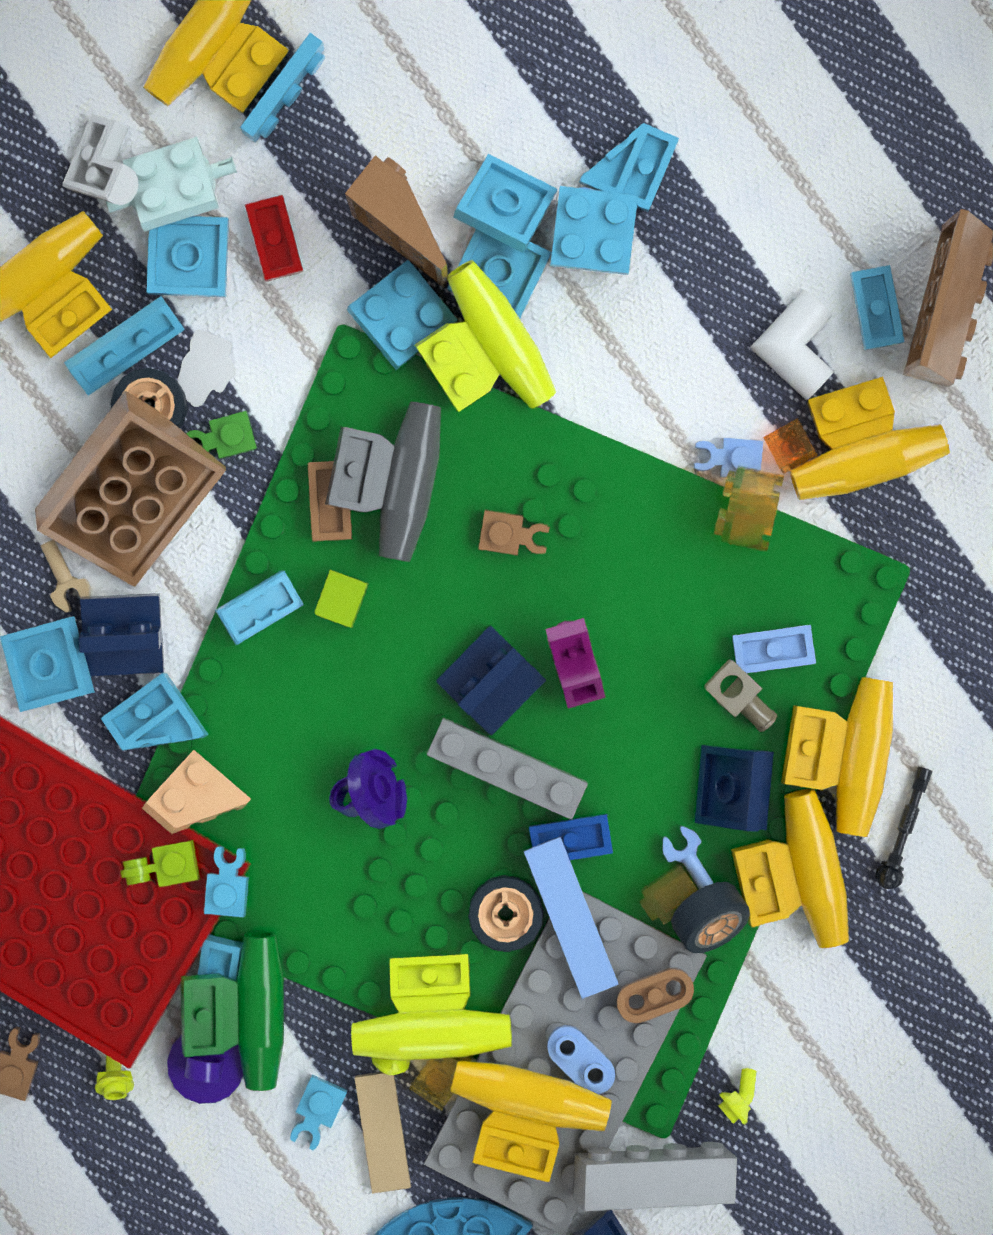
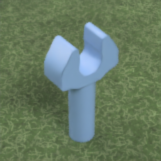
M680 826V830L687 840V846L683 850L674 849L670 840L666 836L663 837L662 849L668 862L675 860L683 863L698 889L713 884V881L696 856L697 846L701 844V840L693 830Z

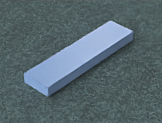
M559 836L524 850L581 998L584 999L619 985L561 837Z

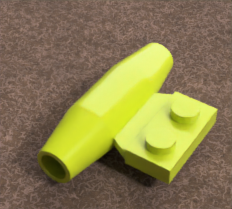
M473 260L460 265L450 272L446 278L465 321L446 323L414 346L455 409L459 412L491 391L499 375L529 408L538 407L552 398L556 393V389L541 353L505 295Z
M468 954L390 959L391 1000L399 1013L352 1023L351 1026L353 1055L400 1061L460 1058L512 1047L510 1015L464 1010L470 997Z

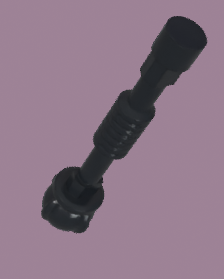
M920 766L917 767L915 779L911 787L913 792L909 804L904 806L900 823L897 827L899 833L893 851L889 853L887 861H882L881 864L883 865L879 866L875 872L877 882L884 889L897 888L903 882L904 876L902 871H904V868L900 866L903 859L901 855L907 837L912 834L918 812L920 811L918 805L922 793L926 791L933 772L932 770Z

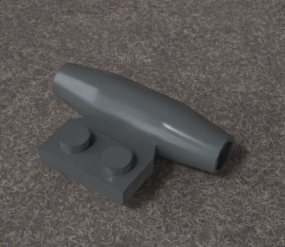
M410 401L394 445L380 434L348 427L340 428L325 505L364 513L381 508L379 556L410 562L429 510L440 454L441 408L438 406Z

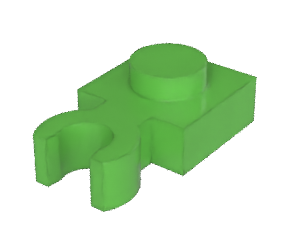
M247 411L210 420V433L205 434L199 430H192L186 433L192 439H200L203 443L202 448L210 453L211 450L216 449L220 460L258 449Z

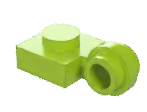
M193 840L152 848L154 864L148 865L147 858L144 857L124 861V870H120L121 877L126 878L127 885L151 881L149 873L152 872L157 874L159 887L200 879Z

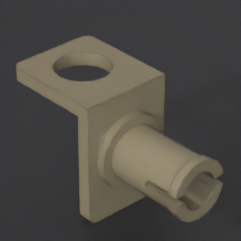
M728 660L704 686L731 715L736 717L741 713L759 732L768 729L776 720L777 714L757 696L762 688L733 660ZM730 675L737 676L738 678L722 694L720 685L723 679Z

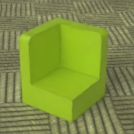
M330 570L315 609V614L353 628L369 584Z

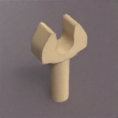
M51 540L41 545V549L57 580L56 590L50 594V597L57 607L65 612H71L70 603L66 599L67 591L75 588L79 592L80 598L91 596V586L87 579H78L71 575L56 542Z

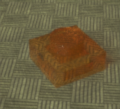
M798 418L763 437L783 474L818 455Z

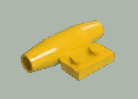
M197 0L165 43L143 88L157 100L169 106L203 74L210 90L242 114L289 50L260 27L240 23L251 0Z
M84 211L42 233L0 266V322L22 311L26 329L50 358L54 357L113 310L87 278L72 272L76 265L103 237V234Z
M882 376L808 399L807 404L819 439L831 450L790 470V476L799 500L848 494L906 476L950 453L949 444L941 424L892 430L895 411Z
M862 677L847 721L835 712L800 706L793 707L781 783L819 790L836 785V832L868 837L883 794L893 735V682Z
M815 789L797 790L784 796L787 844L765 840L731 849L742 898L750 910L748 924L751 927H756L789 918L793 912L802 906L818 947H837L849 941L847 893L833 832Z
M458 1060L450 1092L492 1110L482 1122L472 1163L545 1182H550L559 1148L556 1127L605 1131L612 1100L568 1080L506 1064Z

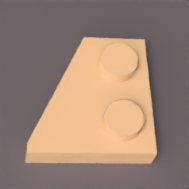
M193 750L148 799L142 809L173 834L189 828L191 824L207 822L215 819L219 814L233 809H243L251 798Z

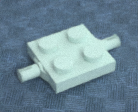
M194 137L123 160V164L134 170L138 177L137 193L127 204L117 205L107 201L106 204L110 213L132 206L137 212L140 224L145 232L219 208L214 193L215 179L237 173L232 157L210 164L203 155L198 138Z

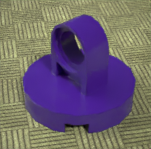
M372 749L355 755L349 764L347 777L339 780L330 792L329 801L332 808L347 817L360 816L363 821L373 828L382 829L396 824L395 821L403 818L405 815L407 793L404 779L397 781L392 770L393 767L397 766L394 759L385 751L379 749ZM349 792L352 801L344 806V798Z
M181 1035L173 1043L167 1058L168 1076L173 1087L184 1098L199 1104L216 1103L229 1097L240 1085L243 1078L238 1044L225 1051L224 1054L184 1057L182 1054Z

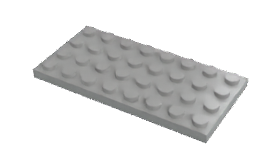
M583 891L582 893L619 985L582 999L549 917L500 1014H508L511 1017L512 1047L481 1053L475 1062L506 1064L575 1083L550 1058L547 1041L551 1032L557 1027L571 1025L578 1028L609 1058L615 1070L613 1085L608 1091L599 1094L612 1100L605 1131L556 1127L559 1148L550 1182H545L472 1163L482 1122L492 1110L458 1095L424 1161V1165L561 1235H565L579 1207L573 1200L575 1153H588V1149L592 1147H610L680 1010L679 1008L642 1023L629 1022L621 1016L617 1008L616 1000L620 989L630 982L667 968H679L685 971L692 982H694L707 957L705 953H692L688 951L681 941ZM672 980L666 985V991L669 994H676L680 990V983L678 981ZM637 994L629 999V1005L632 1008H639L644 1002L643 997ZM565 1040L560 1044V1050L565 1054L573 1052L575 1048L574 1043L570 1040ZM593 1068L588 1073V1078L594 1082L599 1081L603 1076V1072L598 1068Z

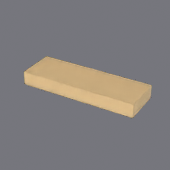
M382 1072L355 1076V1084L372 1194L411 1188L395 1076Z

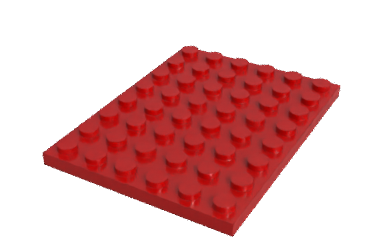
M0 715V991L128 1069H131L179 989L181 976L187 975L205 941L221 915L204 914L207 874H219V868L214 861V852L221 845L190 827L171 834L142 809L147 801ZM193 840L200 875L199 880L159 887L156 872L149 873L151 881L127 885L126 878L121 877L120 870H124V861L146 857L148 865L154 864L152 848ZM224 848L223 857L225 861L233 863L237 855ZM245 860L242 867L238 869V876H244L251 863Z

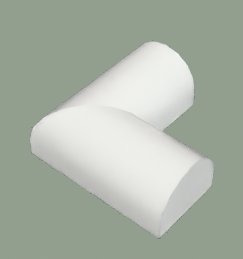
M92 114L62 186L113 204L124 205L129 203L137 193L138 177L130 167L115 161L129 128L115 120Z
M803 290L750 348L807 401L834 373L823 360L806 346L812 337L832 317V314L818 298L809 291Z

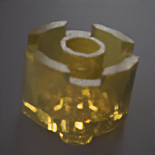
M739 465L737 471L729 470L723 496L730 497L727 510L720 508L714 532L715 535L722 536L721 542L767 552L769 541L762 540L763 534L771 536L781 493L773 491L774 485L782 486L784 475Z

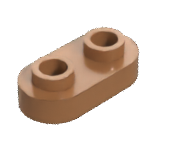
M667 968L624 985L617 995V1008L625 1020L632 1023H642L687 1005L692 999L694 985L685 971L679 968ZM672 980L680 983V990L676 994H669L666 991L667 983ZM636 994L642 996L644 1002L641 1007L632 1008L629 1005L631 996Z

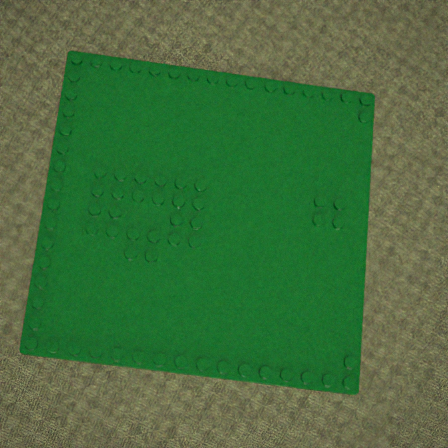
M342 324L334 332L216 609L281 570L285 571L304 605L238 645L234 644L215 611L180 692L209 735L201 739L158 745L137 796L148 801L189 754L195 750L251 798L243 809H233L219 814L215 819L207 822H197L190 825V828L236 854L238 848H244L246 861L251 863L244 875L249 877L246 916L221 915L210 935L243 943L246 932L255 930L272 931L276 933L283 977L376 1017L399 1013L391 1000L390 959L468 954L470 997L464 1010L500 1014L549 918L524 854V850L532 848L529 826L569 820V818L428 756L427 753L443 717L587 781L588 785L572 819L607 814L613 853L570 860L581 890L681 941L672 928L671 919L679 905L699 889L683 863L675 860L672 862L667 861L662 849L663 837L666 836L670 840L674 849L683 850L687 846V840L683 836L680 826L693 830L701 840V844L697 846L696 856L713 883L729 882L735 886L742 896L731 849L765 840L787 844L784 796L797 790L812 789L781 783L793 707L800 706L835 712L847 721L861 678L866 677L909 577L910 568L904 563L539 407L529 408L523 400L495 388H491V391L458 412L422 357L415 355L395 370L366 333ZM410 401L440 407L439 460L427 518L410 562L379 556L381 508L366 513L351 510L352 539L313 542L308 463L334 461L340 428L348 427L380 434L394 445ZM492 510L523 515L522 527L526 528L536 523L548 525L550 527L549 533L538 531L532 536V540L536 545L546 547V553H533L526 545L519 544L518 555L480 550L479 543L484 511ZM330 570L369 584L353 628L315 614V609ZM584 618L606 698L568 708L550 651L546 629L555 627L564 621H575ZM490 625L546 679L492 736L468 715L436 682ZM811 625L816 664L747 673L762 688L757 696L777 714L774 723L765 731L759 732L741 713L736 717L731 715L705 689V684L728 660H733L736 663L733 635ZM735 675L725 677L720 685L721 693L723 694L738 677ZM702 745L774 752L767 830H759L758 832L743 831L695 823ZM372 749L385 751L394 759L397 766L393 767L392 770L395 773L397 781L404 779L406 785L407 806L403 818L397 819L395 821L396 824L382 829L370 827L360 816L347 817L333 809L329 801L333 786L339 780L347 777L349 764L354 756ZM349 792L344 798V806L352 801ZM502 875L519 877L531 884L540 897L543 909L542 925L534 940L522 949L511 952L492 950L482 944L472 932L468 918L470 900L477 888L488 879ZM504 905L499 910L498 916L500 919L507 921L512 918L513 911L507 905ZM747 921V924L739 934L717 949L705 952L707 957L693 982L694 993L692 999L687 1005L680 1008L622 1122L662 1139L670 1136L759 926L751 927ZM479 1054L470 1057L477 1059Z

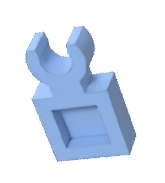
M723 438L722 449H717L714 444L708 441H699L695 444L697 449H706L710 454V459L707 463H694V469L708 471L714 466H721V478L760 480L763 441Z

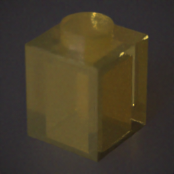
M679 863L641 889L645 898L640 901V904L652 921L659 917L665 925L671 921L679 905L698 889Z

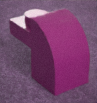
M584 618L575 621H564L555 627L546 629L547 640L567 707L572 708L606 698Z

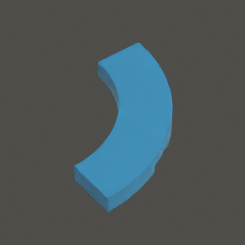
M453 1197L428 1201L407 1209L389 1220L374 1235H526L533 1227V1223L508 1207L477 1198Z

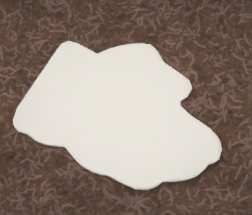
M196 330L190 341V351L182 361L178 376V383L186 395V400L194 407L201 406L213 389L219 393L223 392L228 382L235 376V367L229 357L233 346L232 342L203 330Z

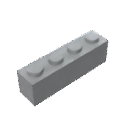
M444 717L427 753L428 756L571 820L588 785L587 781Z
M703 1142L701 1147L687 1148V1146L682 1144L670 1143L665 1144L663 1149L652 1150L641 1145L627 1146L626 1151H612L605 1147H592L588 1149V1153H575L573 1200L583 1211L735 1204L737 1157L722 1143Z

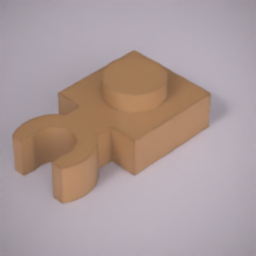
M485 510L479 549L518 555L519 544L526 545L533 553L543 554L546 553V547L536 545L532 540V536L538 531L549 533L550 527L543 523L533 524L529 528L522 527L523 515Z
M16 1026L10 1032L8 1038L9 1046L12 1049L11 1053L0 1051V1094L26 1101L38 1065V1061L28 1059V1056L38 1047L40 1033L35 1032L31 1038V1043L23 1045L18 1040L21 1028Z

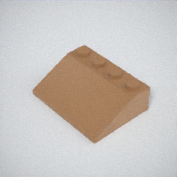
M375 155L345 193L352 216L444 288L448 283L446 278L448 276L447 263L407 181L406 170L389 157L383 162Z
M960 209L942 225L903 372L904 376L946 387L953 385L955 379L961 380L967 362V357L961 356L965 341L971 342L976 329L977 319L971 317L975 303H982L986 291L987 282L981 280L985 265L991 266L993 262V243L991 242L993 230L967 210Z
M124 391L35 508L37 531L135 587L225 473L226 467L158 410L129 392Z

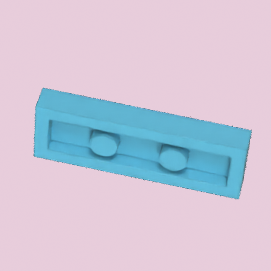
M309 33L241 125L242 133L256 143L260 136L267 138L279 122V119L275 117L284 104L290 107L302 91V87L299 84L307 73L314 75L325 60L326 56L322 54L325 50L324 44L312 33Z
M160 296L64 363L89 396L185 329L162 296Z

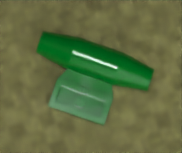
M267 930L249 931L244 934L237 981L220 973L181 976L182 1054L184 1057L224 1054L225 1051L238 1044L245 1087L253 1091H268L277 1087L284 1045V977L276 933Z

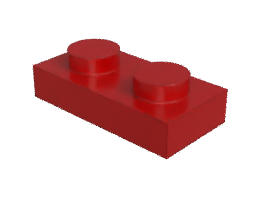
M279 195L245 204L265 281L269 282L304 272L284 196Z

